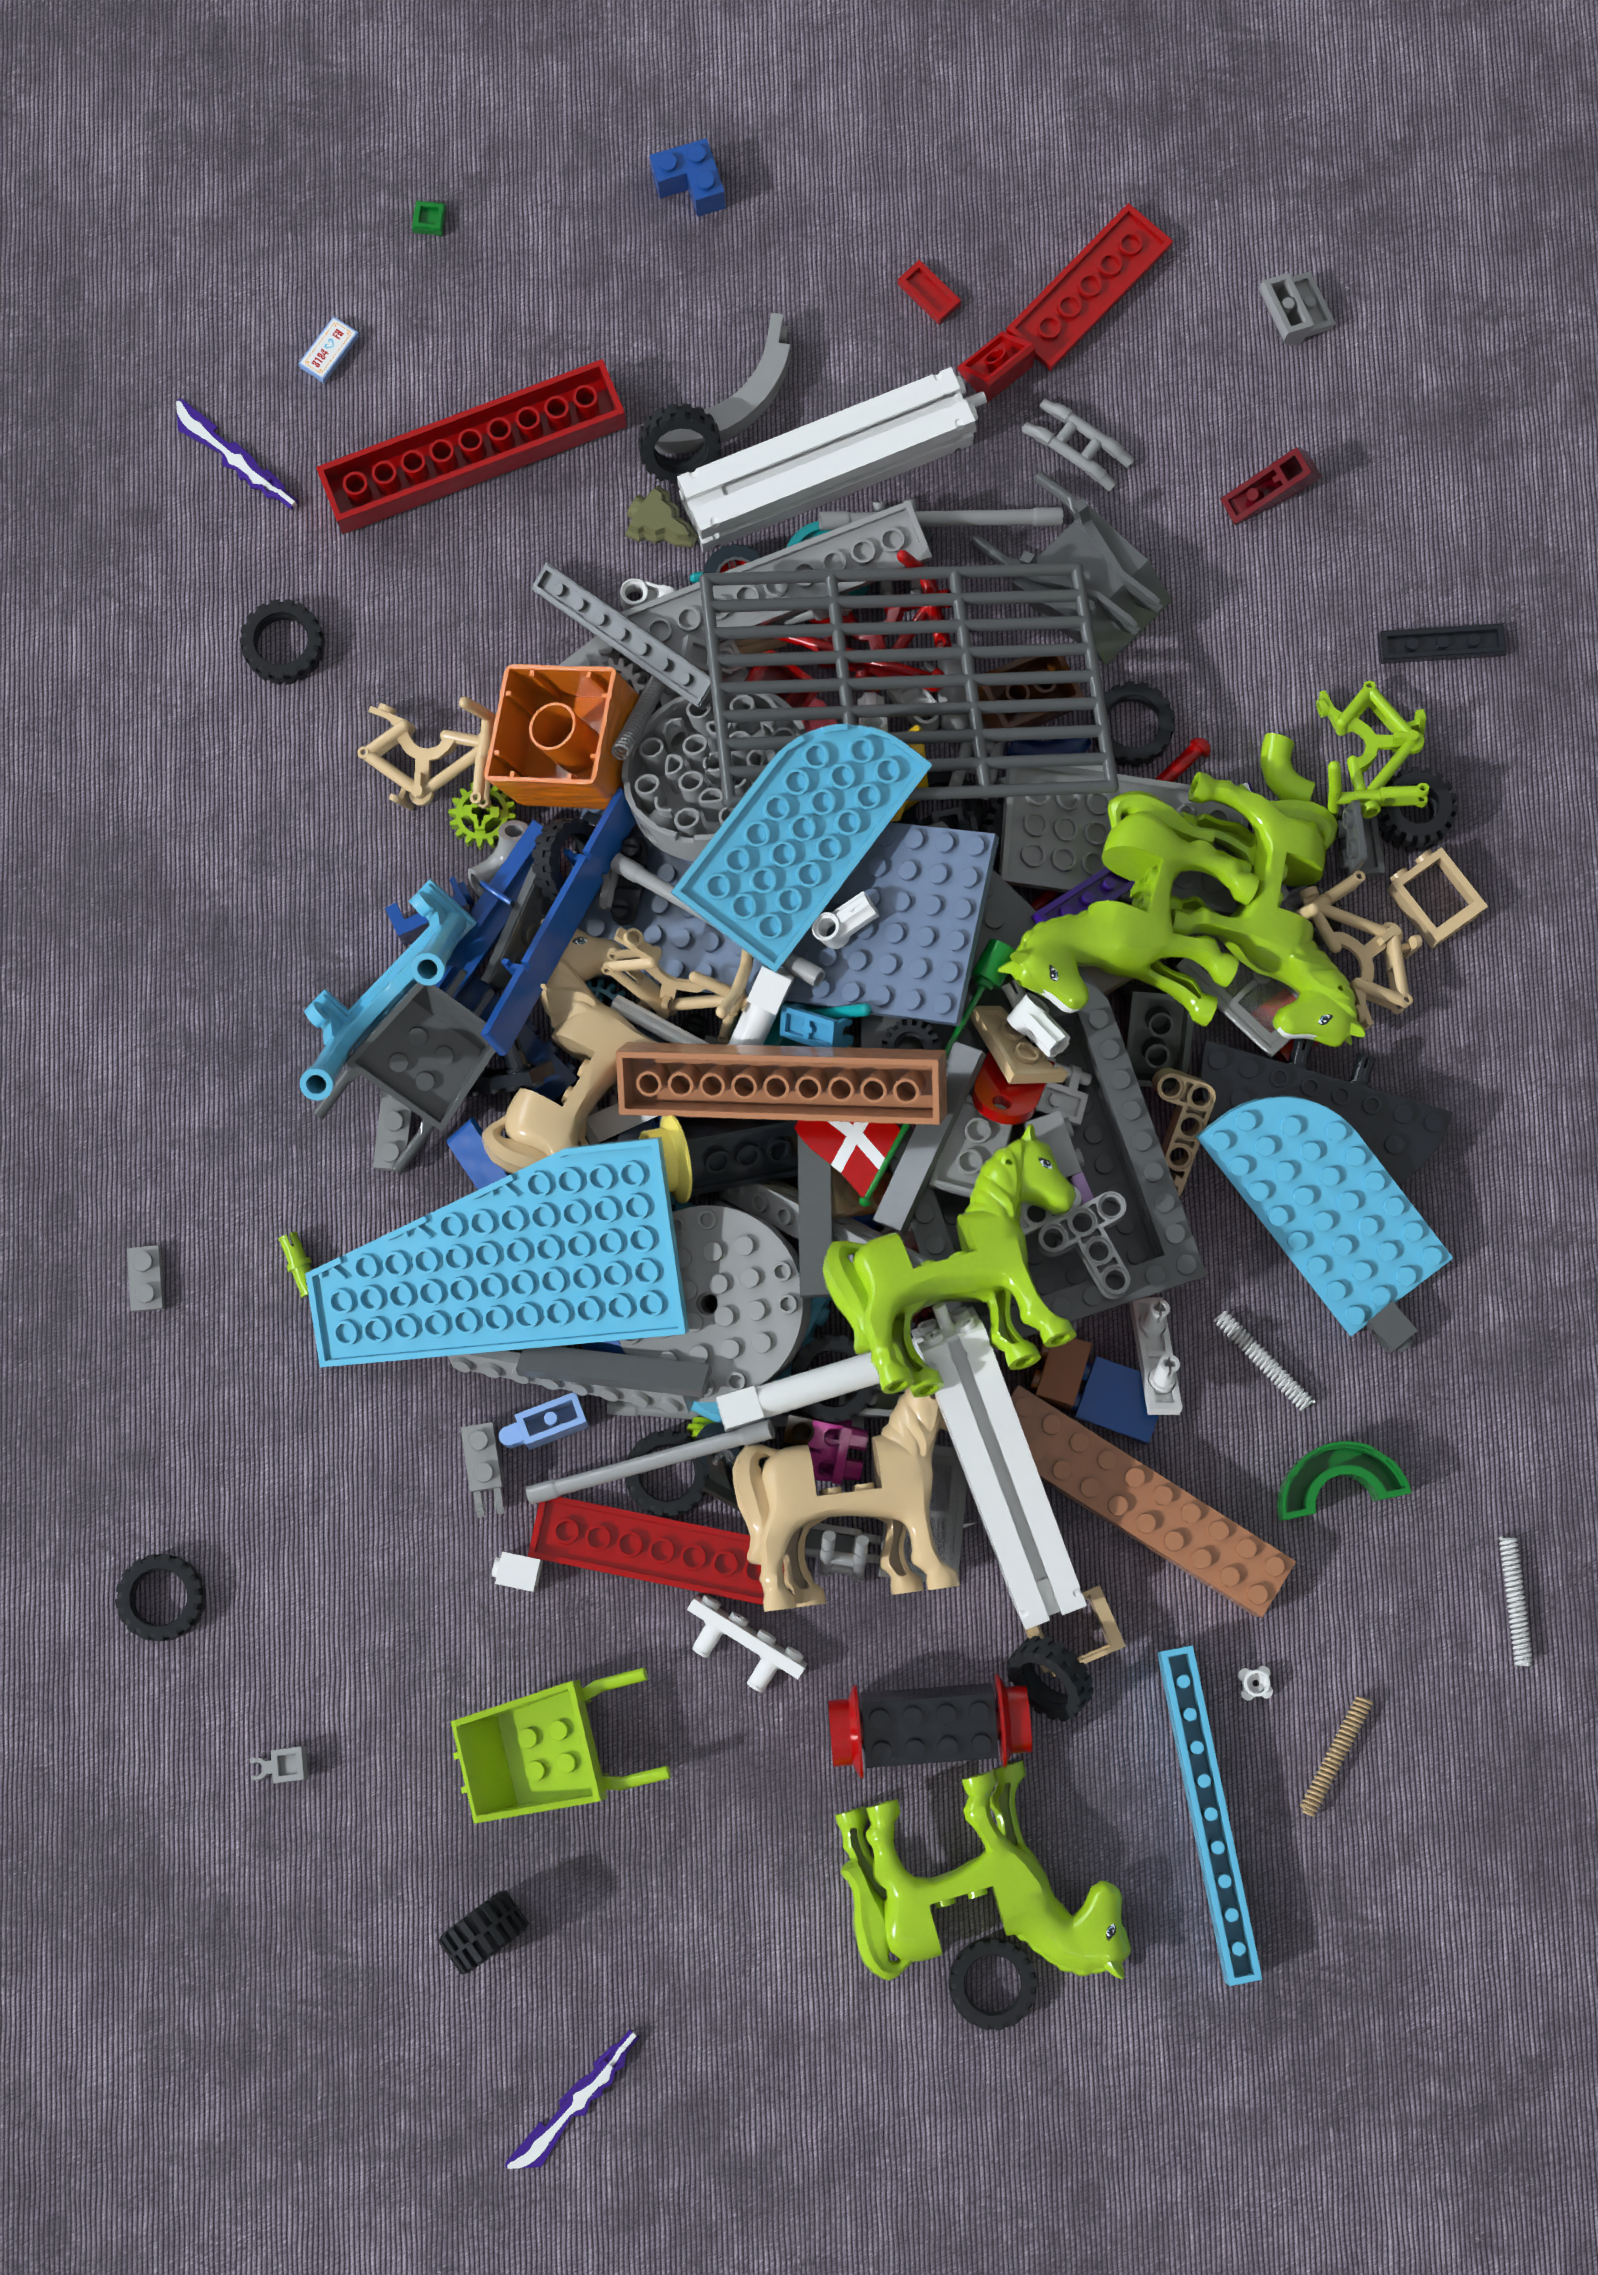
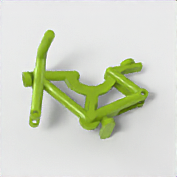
M1366 681L1363 684V688L1343 712H1340L1333 706L1326 690L1320 691L1319 700H1316V707L1320 717L1328 716L1337 735L1344 736L1348 732H1354L1365 743L1363 755L1360 757L1352 755L1347 759L1354 791L1341 792L1340 763L1338 761H1331L1328 764L1329 793L1327 810L1334 815L1335 819L1337 820L1340 805L1349 804L1352 800L1360 801L1361 813L1367 819L1379 814L1381 811L1380 807L1416 805L1420 808L1425 807L1428 802L1427 795L1429 794V785L1426 783H1420L1417 786L1384 787L1409 755L1422 751L1426 725L1424 710H1416L1414 720L1406 722L1376 688V684L1373 681ZM1369 707L1393 735H1376L1372 728L1359 718ZM1378 750H1392V753L1395 754L1366 788L1363 773L1375 761Z

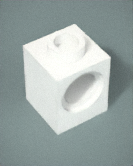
M502 1552L501 1558H495L492 1577H496L495 1584L536 1592L543 1560Z

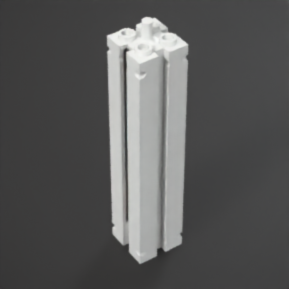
M949 367L940 371L937 375H929L699 467L692 473L687 472L677 476L681 503L689 521L692 523L694 532L698 536V542L703 553L714 549L716 545L727 544L951 454L958 448L963 449L973 445V433L977 432L975 421L978 420L975 407L987 403L984 392L982 391L963 398L962 394L966 393L963 380L960 376L955 377L952 368Z
M944 1302L937 1303L932 1307L937 1321L935 1319L923 1321L916 1329L911 1330L920 1357L927 1366L939 1371L944 1382V1387L934 1393L1010 1597L1025 1630L1050 1621L1049 1616L1061 1612L1062 1615L1083 1608L1087 1604L986 1329L973 1306L970 1308L960 1307L949 1313Z

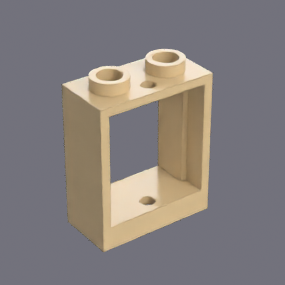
M1442 847L1434 853L1430 849L1424 852L1415 860L1417 865L1409 871L1404 867L1390 878L1392 883L1386 890L1432 950L1480 916L1488 907ZM1435 863L1469 904L1437 928L1404 887Z
M1100 1585L1084 1591L1082 1594L1085 1600L1089 1599L1107 1645L1079 1656L1077 1659L1080 1663L1083 1662L1084 1664L1126 1647ZM1040 1625L1025 1630L1029 1639L1033 1636H1040L1041 1639L1044 1638ZM1040 1665L1043 1673L1049 1671L1051 1677L1057 1676L1050 1669Z

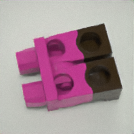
M798 1408L788 1411L781 1449L797 1445H808L815 1480L832 1481L831 1483L841 1485L842 1479L860 1480L863 1460L847 1458L848 1448L866 1451L869 1432L852 1427V1420L839 1422L823 1421Z

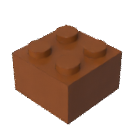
M1076 1338L1057 1347H1046L1043 1343L1040 1350L1041 1358L1039 1359L1043 1361L1041 1370L1036 1369L1029 1391L1034 1392L1035 1396L1053 1407L1070 1411L1077 1397L1092 1343Z

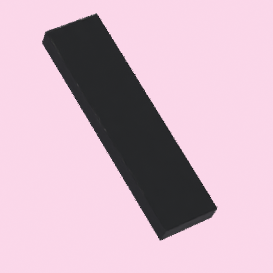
M1503 623L1380 631L1378 634L1381 664L1502 657L1506 654Z

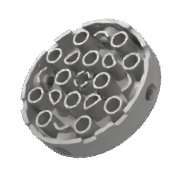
M773 693L725 695L726 710L792 708L786 701ZM680 696L665 704L650 716L630 755L623 761L622 781L626 800L645 837L660 850L689 861H695L734 808H727L723 803L712 698L706 709L702 710L683 696ZM801 720L728 723L729 738L797 736L806 733ZM781 749L731 751L732 766L767 765ZM757 778L734 779L735 794H745Z
M701 1205L673 1212L689 1332L683 1335L619 1340L622 1349L626 1355L710 1364L712 1373L704 1398L692 1397L691 1401L716 1402V1397L751 1386L757 1387L773 1382L789 1368L802 1348L801 1344L806 1330L810 1324L811 1298H801L799 1255L781 1232L769 1222L742 1210L715 1205ZM713 1295L716 1296L718 1301V1307L714 1313L710 1312L706 1307L708 1299Z

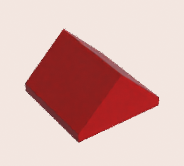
M1002 331L960 364L957 369L977 393L984 392L988 403L1033 367L1036 348L1033 343Z

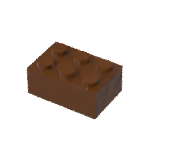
M1064 656L1022 657L985 673L1067 671L1071 669ZM1078 683L977 686L980 701L1085 697ZM1073 711L982 714V720L987 729L1038 727Z

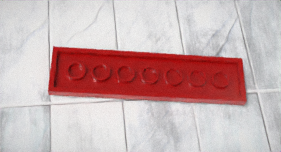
M564 1497L541 1502L538 1505L527 1557L763 1605L764 1592L759 1580L761 1565L750 1563L747 1560L750 1535Z

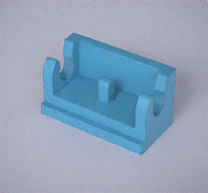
M799 1003L782 1005L779 1036L812 1047L845 1048L853 1045L854 1036L843 1034L844 1028L852 1025V1020L847 1018L835 1020L805 1010L806 1007Z

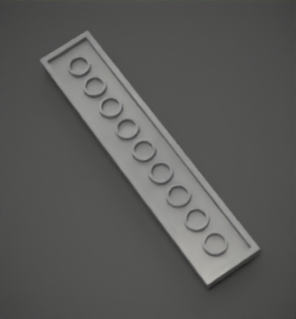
M908 500L723 573L905 568L906 566L897 559V553L900 550H906L921 563L931 561L932 555L912 504ZM877 581L838 582L839 594L849 593ZM699 582L620 612L679 654H681L682 640L688 634L706 641ZM825 583L713 586L714 600L827 597ZM802 610L716 613L717 627L763 626Z

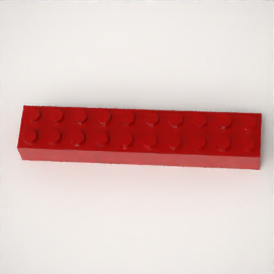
M601 359L319 465L316 469L342 534H346L626 428L627 423L617 392L605 363Z

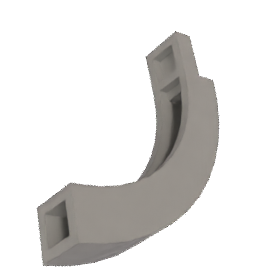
M771 312L765 349L760 363L749 380L726 400L704 409L705 414H711L715 424L717 423L721 443L733 438L753 424L773 402L784 382L791 359V344H787L789 326H784L783 314ZM676 429L661 436L655 444V449L659 453L664 454L694 452L701 449L705 439L700 433L693 430Z

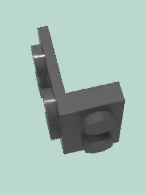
M1352 800L1336 820L1338 823L1336 838L1340 839L1341 850L1339 851L1340 868L1344 869L1345 879L1358 870L1364 872L1365 877L1383 876L1385 866L1377 816L1368 819L1364 818L1361 813L1360 801Z

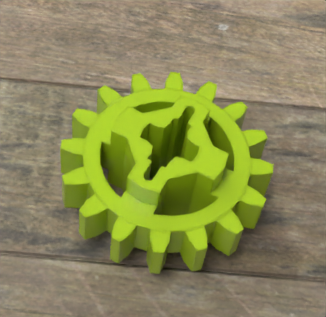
M472 782L469 792L463 788L460 789L461 799L452 798L456 808L449 809L448 813L450 817L456 819L449 823L452 829H458L455 835L459 840L466 836V846L470 847L476 842L478 849L482 850L484 843H489L493 849L495 848V840L499 839V827L507 821L517 820L516 814L511 813L516 809L514 802H508L509 796L504 792L500 794L501 790L493 786L490 789V800L492 798L499 802L503 809L493 807L491 802L490 807L486 809L488 815H484L480 823L478 816L482 815L484 809L474 803L468 805L471 802ZM463 821H466L467 824H473L475 833L468 830ZM495 826H498L495 830H493L492 832H489V831H490L491 829H493Z

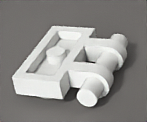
M1047 1056V1060L1055 1062V1068L1061 1065L1068 1072V1075L1064 1080V1086L1057 1083H1047L1035 1112L1048 1115L1061 1111L1063 1119L1068 1117L1071 1125H1081L1089 1094L1077 1091L1079 1084L1088 1086L1092 1075L1083 1072L1079 1066L1073 1064L1066 1066L1056 1062L1055 1058Z

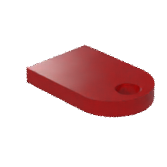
M989 1051L972 1090V1101L976 1109L983 1116L994 1122L1006 1125L1020 1124L1033 1116L1047 1083L1009 1084ZM1048 1060L1053 1066L1055 1065V1062ZM994 1104L1003 1105L1007 1109L997 1108Z

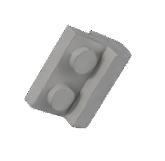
M1311 271L1293 277L1286 273L1263 280L1260 284L1259 291L1286 345L1301 344L1306 337L1331 330L1336 324Z

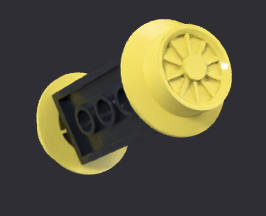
M674 1115L662 1116L659 1128L642 1131L639 1139L662 1137L669 1193L671 1192L675 1200L681 1204L688 1202L690 1196L798 1176V1133L794 1128L798 1122L797 1120L697 1117L678 1121Z

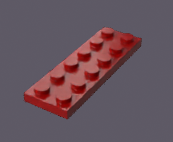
M1128 203L1006 328V332L1033 343L1036 348L1034 358L1051 372L1172 247L1173 240Z

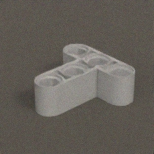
M1105 1192L1041 1228L1037 1238L1038 1250L1046 1257H1057L1075 1247L1099 1291L1109 1299L1122 1297L1126 1293L1131 1280L1127 1268L1105 1230L1121 1221L1126 1211L1124 1197L1117 1192ZM1104 1202H1113L1118 1206L1119 1213L1115 1216H1108L1102 1211L1101 1205ZM1083 1217L1089 1221L1090 1229L1085 1232H1079L1073 1227L1072 1221L1075 1218ZM1048 1233H1055L1061 1238V1245L1056 1248H1050L1044 1243L1043 1237ZM1093 1246H1101L1106 1251L1107 1257L1104 1260L1096 1261L1090 1256L1089 1249ZM1111 1274L1118 1275L1123 1281V1287L1118 1290L1109 1288L1105 1281L1106 1277Z

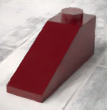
M1295 447L1220 498L1234 525H1238L1298 494L1322 478L1308 451Z

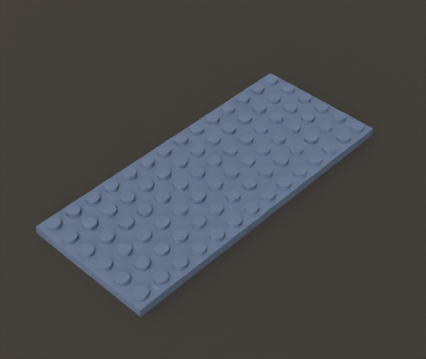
M583 808L581 819L589 821L588 825L596 827L605 809ZM637 822L628 836L640 837L647 842V870L676 886L694 862L680 859L660 850L645 837ZM889 822L821 912L831 913L864 891L877 908L879 917L852 934L848 943L839 949H831L813 935L811 925L791 953L798 957H803L824 969L826 972L825 977L818 987H814L795 977L784 1003H799L804 1006L817 1008L867 1003L872 1007L870 1015L899 1019L912 1018L914 1021L921 1020L923 1022L960 1027L999 837L994 833ZM570 863V868H569L568 876H569L571 870H572L573 867H574L571 863ZM599 888L578 926V929L587 935L614 940L616 932L620 927L625 930L630 928L638 929L643 934L645 942L662 949L659 965L665 972L676 978L689 979V974L692 971H698L732 986L740 966L742 952L740 946L715 927L645 888L640 900L637 917L630 924H617L613 920L611 912L598 908ZM836 925L828 929L826 937L834 933ZM614 940L615 942L620 944L622 949H629L628 947ZM755 958L745 988L746 995L748 996L763 966ZM645 969L640 970L661 986L662 983L653 978ZM622 971V972L625 973L628 977H630L633 981L637 982L634 978H632V977H631L629 974H627L625 971ZM601 975L595 977L601 979L615 980L610 975ZM704 989L703 991H701V992L716 994V993L711 992V991H709V990H707V989Z

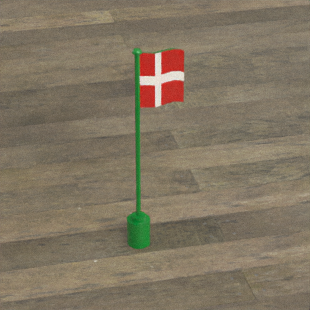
M989 939L971 972L972 976L975 977L974 983L979 987L962 1016L960 1027H956L944 1049L946 1050V1059L984 989L987 991H991L992 988L1000 989L1008 974L998 972V968L1012 961L1010 955L1016 950L999 940ZM798 1120L794 1128L812 1151L847 1179L861 1196L859 1198L860 1205L868 1207L871 1205L869 1200L911 1124H903L900 1129L895 1123Z

